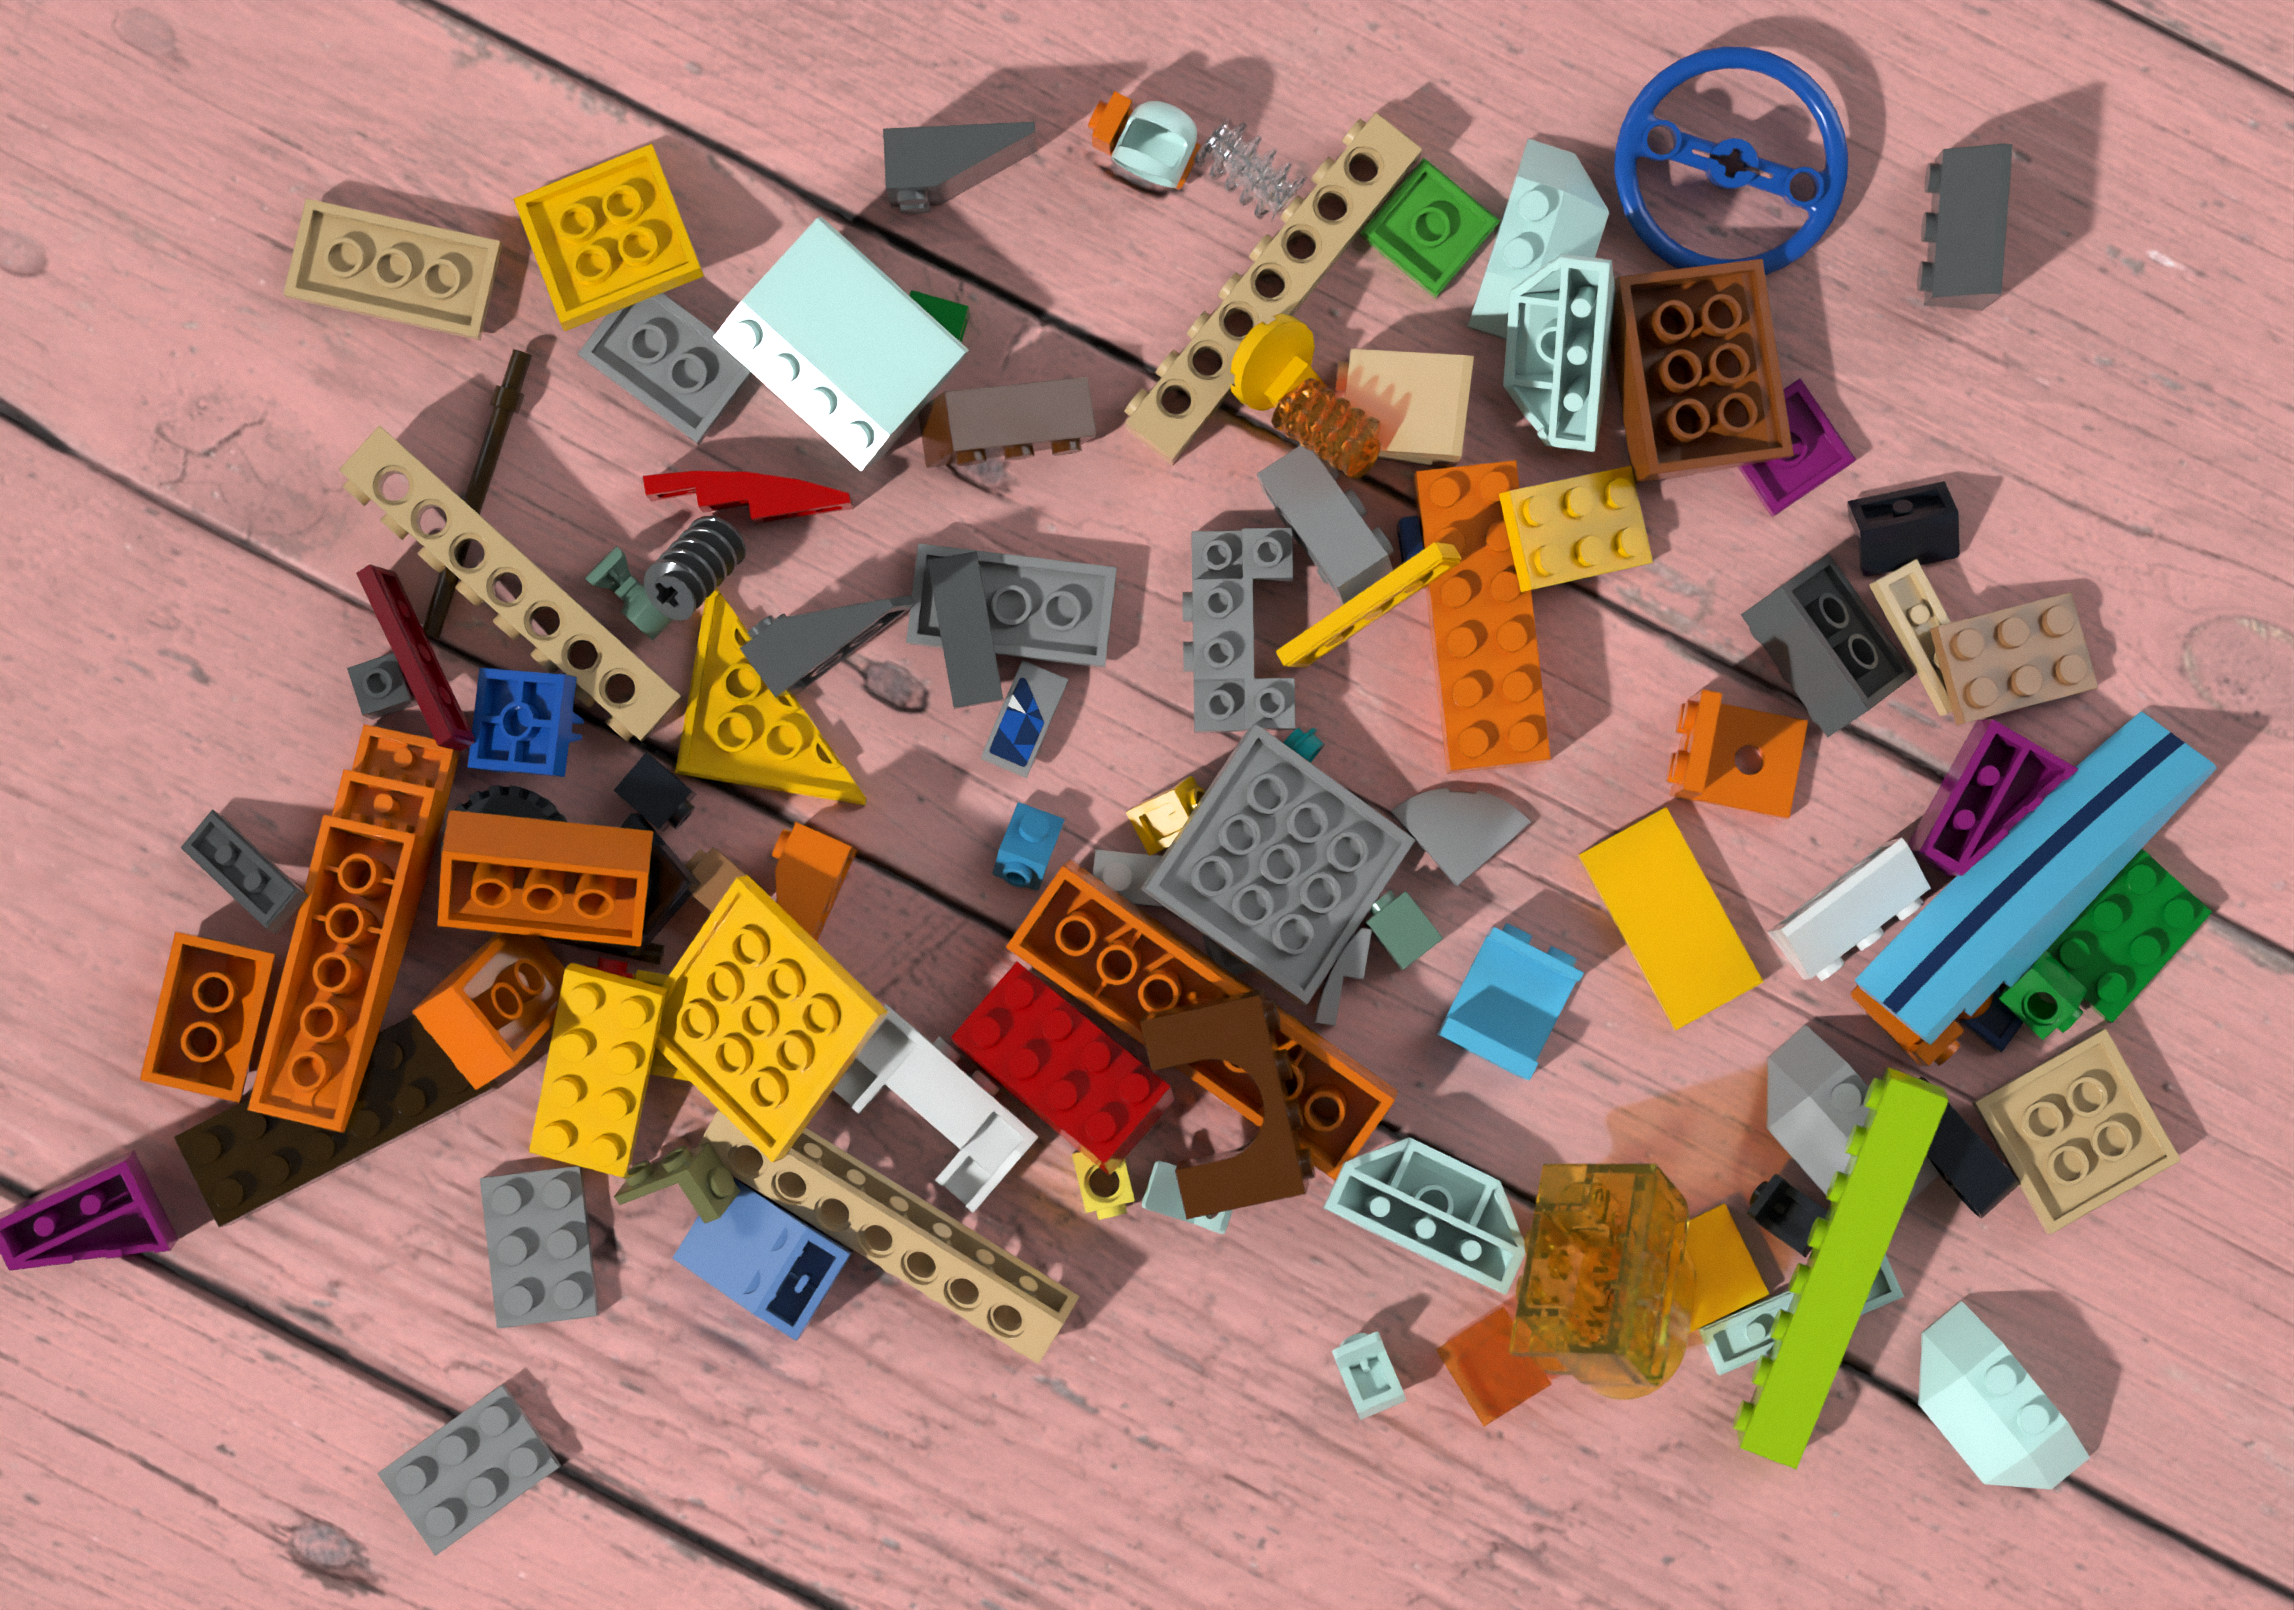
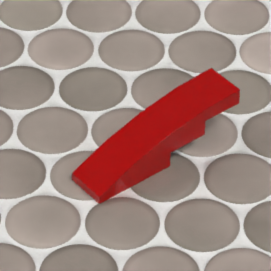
M696 470L643 476L645 494L650 501L696 494L698 507L703 513L749 506L751 519L755 524L854 509L849 493L795 478L742 471Z

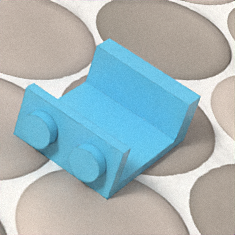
M1505 923L1502 931L1496 927L1490 928L1437 1036L1524 1080L1530 1081L1539 1063L1536 1060L1575 983L1580 982L1584 972L1574 968L1577 961L1575 957L1553 946H1550L1548 952L1545 953L1529 945L1533 936Z

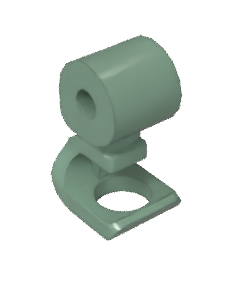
M617 546L585 577L593 586L612 590L624 602L621 612L652 641L673 621L661 614L651 604L646 595L644 584L642 585L629 572L626 556Z

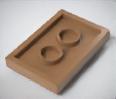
M2072 592L1930 629L1956 726L2098 688Z

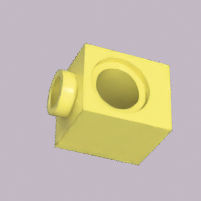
M1080 1151L1072 1153L1086 1213L1096 1211L1098 1220L1128 1213L1125 1203L1133 1202L1135 1199L1125 1159L1115 1170L1120 1181L1117 1191L1110 1196L1103 1197L1092 1191L1089 1182L1092 1173L1099 1167Z

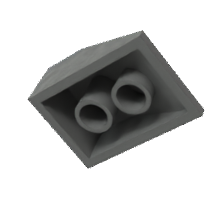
M1035 121L883 129L885 182L891 207H900V212L904 214L930 212V205H941L1037 152Z
M909 595L788 617L784 613L775 619L770 615L748 631L751 640L743 645L740 650L775 697L799 693L917 603Z

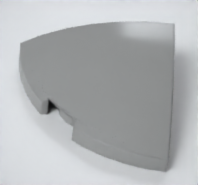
M1449 788L1435 789L1413 796L1390 811L1409 835L1416 839L1415 842L1421 849H1424L1456 887L1531 823L1513 805L1497 796L1477 790L1476 793L1450 791Z

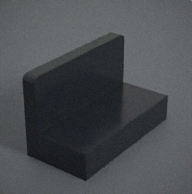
M1945 481L1847 501L1848 517L1859 541L1860 569L1865 577L1895 571L1916 559L1920 565L1954 559L1960 555L1959 513Z

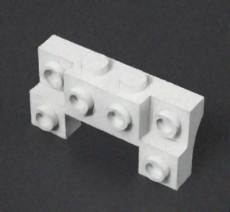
M885 1004L884 1008L889 1013L833 1090L860 1114L886 1085L960 1149L959 1153L935 1180L942 1187L947 1188L966 1205L965 1207L974 1213L1037 1140L1039 1135L995 1097L1000 1088L977 1069L970 1076L956 1064L962 1055L940 1036L932 1043L889 1005Z

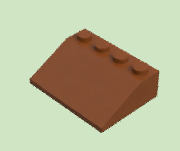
M1763 259L1626 275L1614 279L1616 297L1612 350L1630 464L1635 483L1690 476L1794 456Z

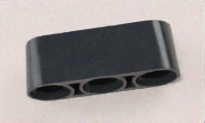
M1922 1076L1919 1078V1079H1921V1080H1924V1081H1926V1082H1929L1928 1080H1926V1079H1925L1924 1077H1922ZM1948 1102L1926 1155L1939 1172V1176L1964 1204L1982 1219L2015 1190L2019 1183L2008 1168Z

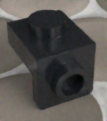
M1776 1173L1769 1182L1764 1181L1755 1189L1749 1201L1751 1207L1747 1211V1215L1760 1227L1806 1258L1813 1248L1807 1245L1811 1228L1816 1218L1825 1219L1828 1211L1791 1186Z

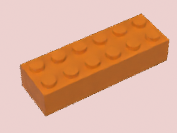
M1513 460L1416 471L1413 477L1423 549L1434 542L1453 544L1462 558L1458 565L1425 587L1446 773L1453 774L1547 763L1551 760L1532 592L1531 590L1525 592L1520 590L1499 498L1500 493L1520 489L1517 462Z

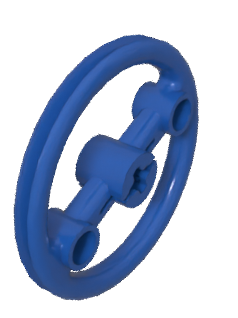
M1724 46L1702 50L1679 59L1659 72L1641 90L1629 107L1619 131L1615 149L1614 174L1618 197L1629 223L1649 249L1671 266L1683 269L1763 259L1764 272L1767 275L1783 269L1802 257L1820 240L1833 222L1842 202L1848 178V150L1845 132L1837 110L1826 92L1808 73L1791 61L1768 51L1750 47ZM1721 69H1744L1762 73L1784 84L1807 105L1817 122L1823 138L1826 157L1825 169L1823 171H1816L1810 167L1793 169L1757 156V152L1752 145L1743 139L1730 138L1715 143L1681 132L1674 123L1658 119L1654 116V110L1660 101L1674 88L1700 74ZM1654 127H1664L1672 134L1673 146L1667 154H1656L1648 146V134ZM1692 150L1714 158L1726 157L1732 151L1738 153L1736 161L1743 164L1744 168L1768 174L1770 178L1757 175L1748 170L1736 171L1729 178L1725 176L1726 167L1719 164L1718 160L1694 154ZM1640 157H1647L1652 161L1669 159L1705 171L1709 181L1720 189L1732 190L1747 185L1781 196L1788 205L1804 209L1808 212V218L1802 227L1788 240L1774 249L1756 256L1740 259H1718L1698 254L1670 238L1653 219L1640 192L1637 160ZM1798 173L1809 176L1814 183V193L1806 202L1798 201L1790 192V182Z

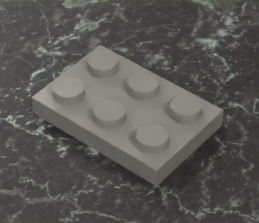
M663 293L606 315L578 352L579 357L698 445H700L753 374L713 338L716 334L715 331Z
M573 1166L480 1178L497 1329L598 1316L599 1308L582 1167Z
M502 1384L377 1474L436 1556L558 1469L561 1464L507 1387Z

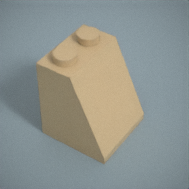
M1351 349L1348 362L1339 361L1335 391L1344 392L1342 411H1332L1329 440L1338 441L1337 454L1443 468L1456 467L1462 457L1474 356Z

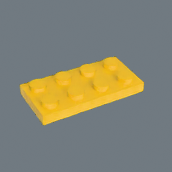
M570 963L565 968L529 1153L623 1178L624 1174L631 1168L668 988Z

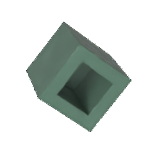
M1391 890L1372 904L1369 912L1373 917L1364 923L1368 929L1372 930L1371 933L1400 970L1407 968L1443 939L1406 891L1397 898Z

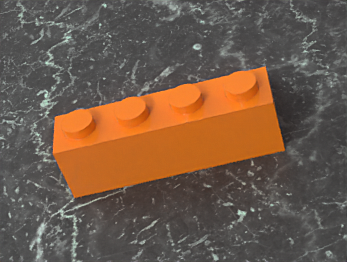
M449 810L442 848L438 926L641 946L653 831Z

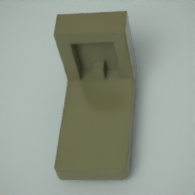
M708 1142L690 1150L687 1146L678 1147L667 1154L661 1161L653 1164L649 1160H645L634 1165L624 1174L625 1183L614 1197L619 1205L678 1183L706 1224L721 1218L739 1194L740 1189L734 1182L730 1171L725 1168Z

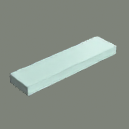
M1886 1254L1860 1315L1904 1297ZM1787 1289L1698 1329L1717 1375L1720 1376L1755 1361L1761 1355L1767 1356L1770 1354L1775 1339L1770 1337L1772 1324L1779 1309L1788 1310L1794 1293L1789 1292Z

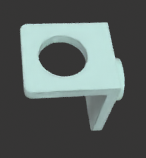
M1160 1160L1156 1161L1143 1197L1142 1207L1193 1223L1219 1234H1224L1233 1210L1219 1212L1213 1219L1211 1214L1186 1219L1175 1173L1177 1166Z

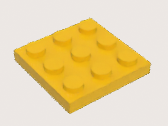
M652 144L513 198L564 332L704 277Z

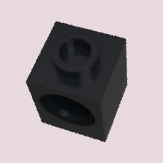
M647 752L613 790L658 830L663 832L670 825L677 830L695 809V806L690 802L697 794Z

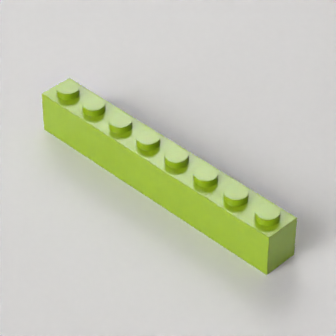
M1886 1067L1882 1080L1878 1078L1872 1080L1864 1101V1106L1870 1108L1863 1126L1854 1125L1845 1147V1153L1851 1156L1844 1173L1836 1171L1827 1190L1826 1199L1832 1201L1825 1219L1817 1217L1811 1228L1807 1245L1813 1247L1806 1265L1798 1263L1793 1272L1788 1289L1789 1292L1794 1293L1787 1311L1779 1309L1772 1324L1770 1337L1775 1339L1769 1356L1761 1355L1754 1368L1751 1383L1757 1386L1750 1402L1742 1400L1736 1412L1733 1429L1738 1430L1737 1435L1741 1449L1791 1468H1798L1949 1101L1944 1088Z

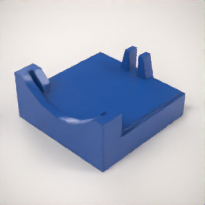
M479 668L472 725L475 743L470 746L468 768L499 773L511 772L565 777L569 743L582 740L581 734L572 733V725L584 724V719L573 712L577 677L565 674Z

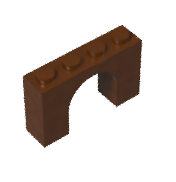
M1263 988L1145 1014L1140 1023L1152 1071L1206 1059L1224 1060L1245 1070L1256 1082L1263 1098V1123L1259 1132L1248 1143L1230 1151L1180 1161L1177 1165L1175 1173L1186 1219L1306 1194L1309 1187L1308 1179L1315 1178V1168L1310 1149H1301L1297 1130L1304 1128L1303 1116L1298 1099L1290 1100L1285 1080L1292 1079V1069L1287 1050H1278L1274 1031L1281 1029V1022L1275 1000L1267 1001Z

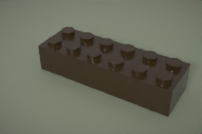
M412 1015L378 1033L344 1133L249 1111V1098L176 1135L174 1139L218 1227L232 1225L499 1089L496 1080L493 1079L475 1090L435 1039L425 1030L418 1018Z

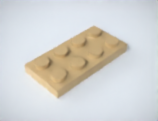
M306 198L283 295L289 299L481 341L503 244L501 241Z

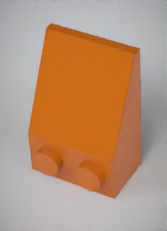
M795 822L792 831L785 828L782 830L772 852V856L779 859L775 867L777 904L818 942L857 854V850L850 845Z
M498 932L439 983L412 1012L422 1023L425 1030L452 1060L456 1068L477 1090L516 1066L554 1024L565 968L539 936Z

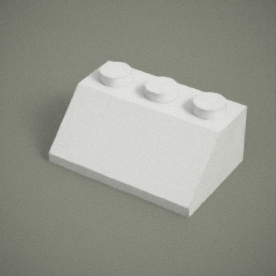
M1903 838L1885 842L1770 929L1768 934L1803 980L1811 979L1816 975L1820 981H1823L1845 965L1840 956L1856 945L1860 951H1863L1885 934L1880 926L1896 915L1902 921L1922 907L1925 902L1920 896L1931 887Z

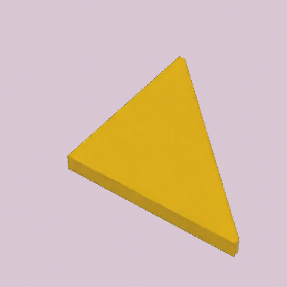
M716 587L710 597L706 598L675 773L866 806V796L795 696L790 694L775 697L740 650L743 645L751 640V637L748 635V630Z

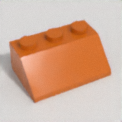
M175 932L140 1080L240 1103L276 954L186 932Z

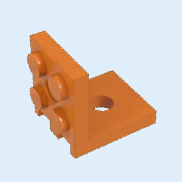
M1703 689L1688 698L1686 704L1681 703L1675 731L1676 733L1683 734V736L1680 738L1677 752H1672L1669 759L1666 782L1673 783L1669 796L1789 819L1808 720L1721 703L1723 693ZM1743 746L1754 747L1761 754L1762 765L1755 774H1744L1736 767L1735 755Z

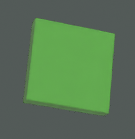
M1423 158L1362 230L1360 237L1436 299L1497 227L1500 220Z

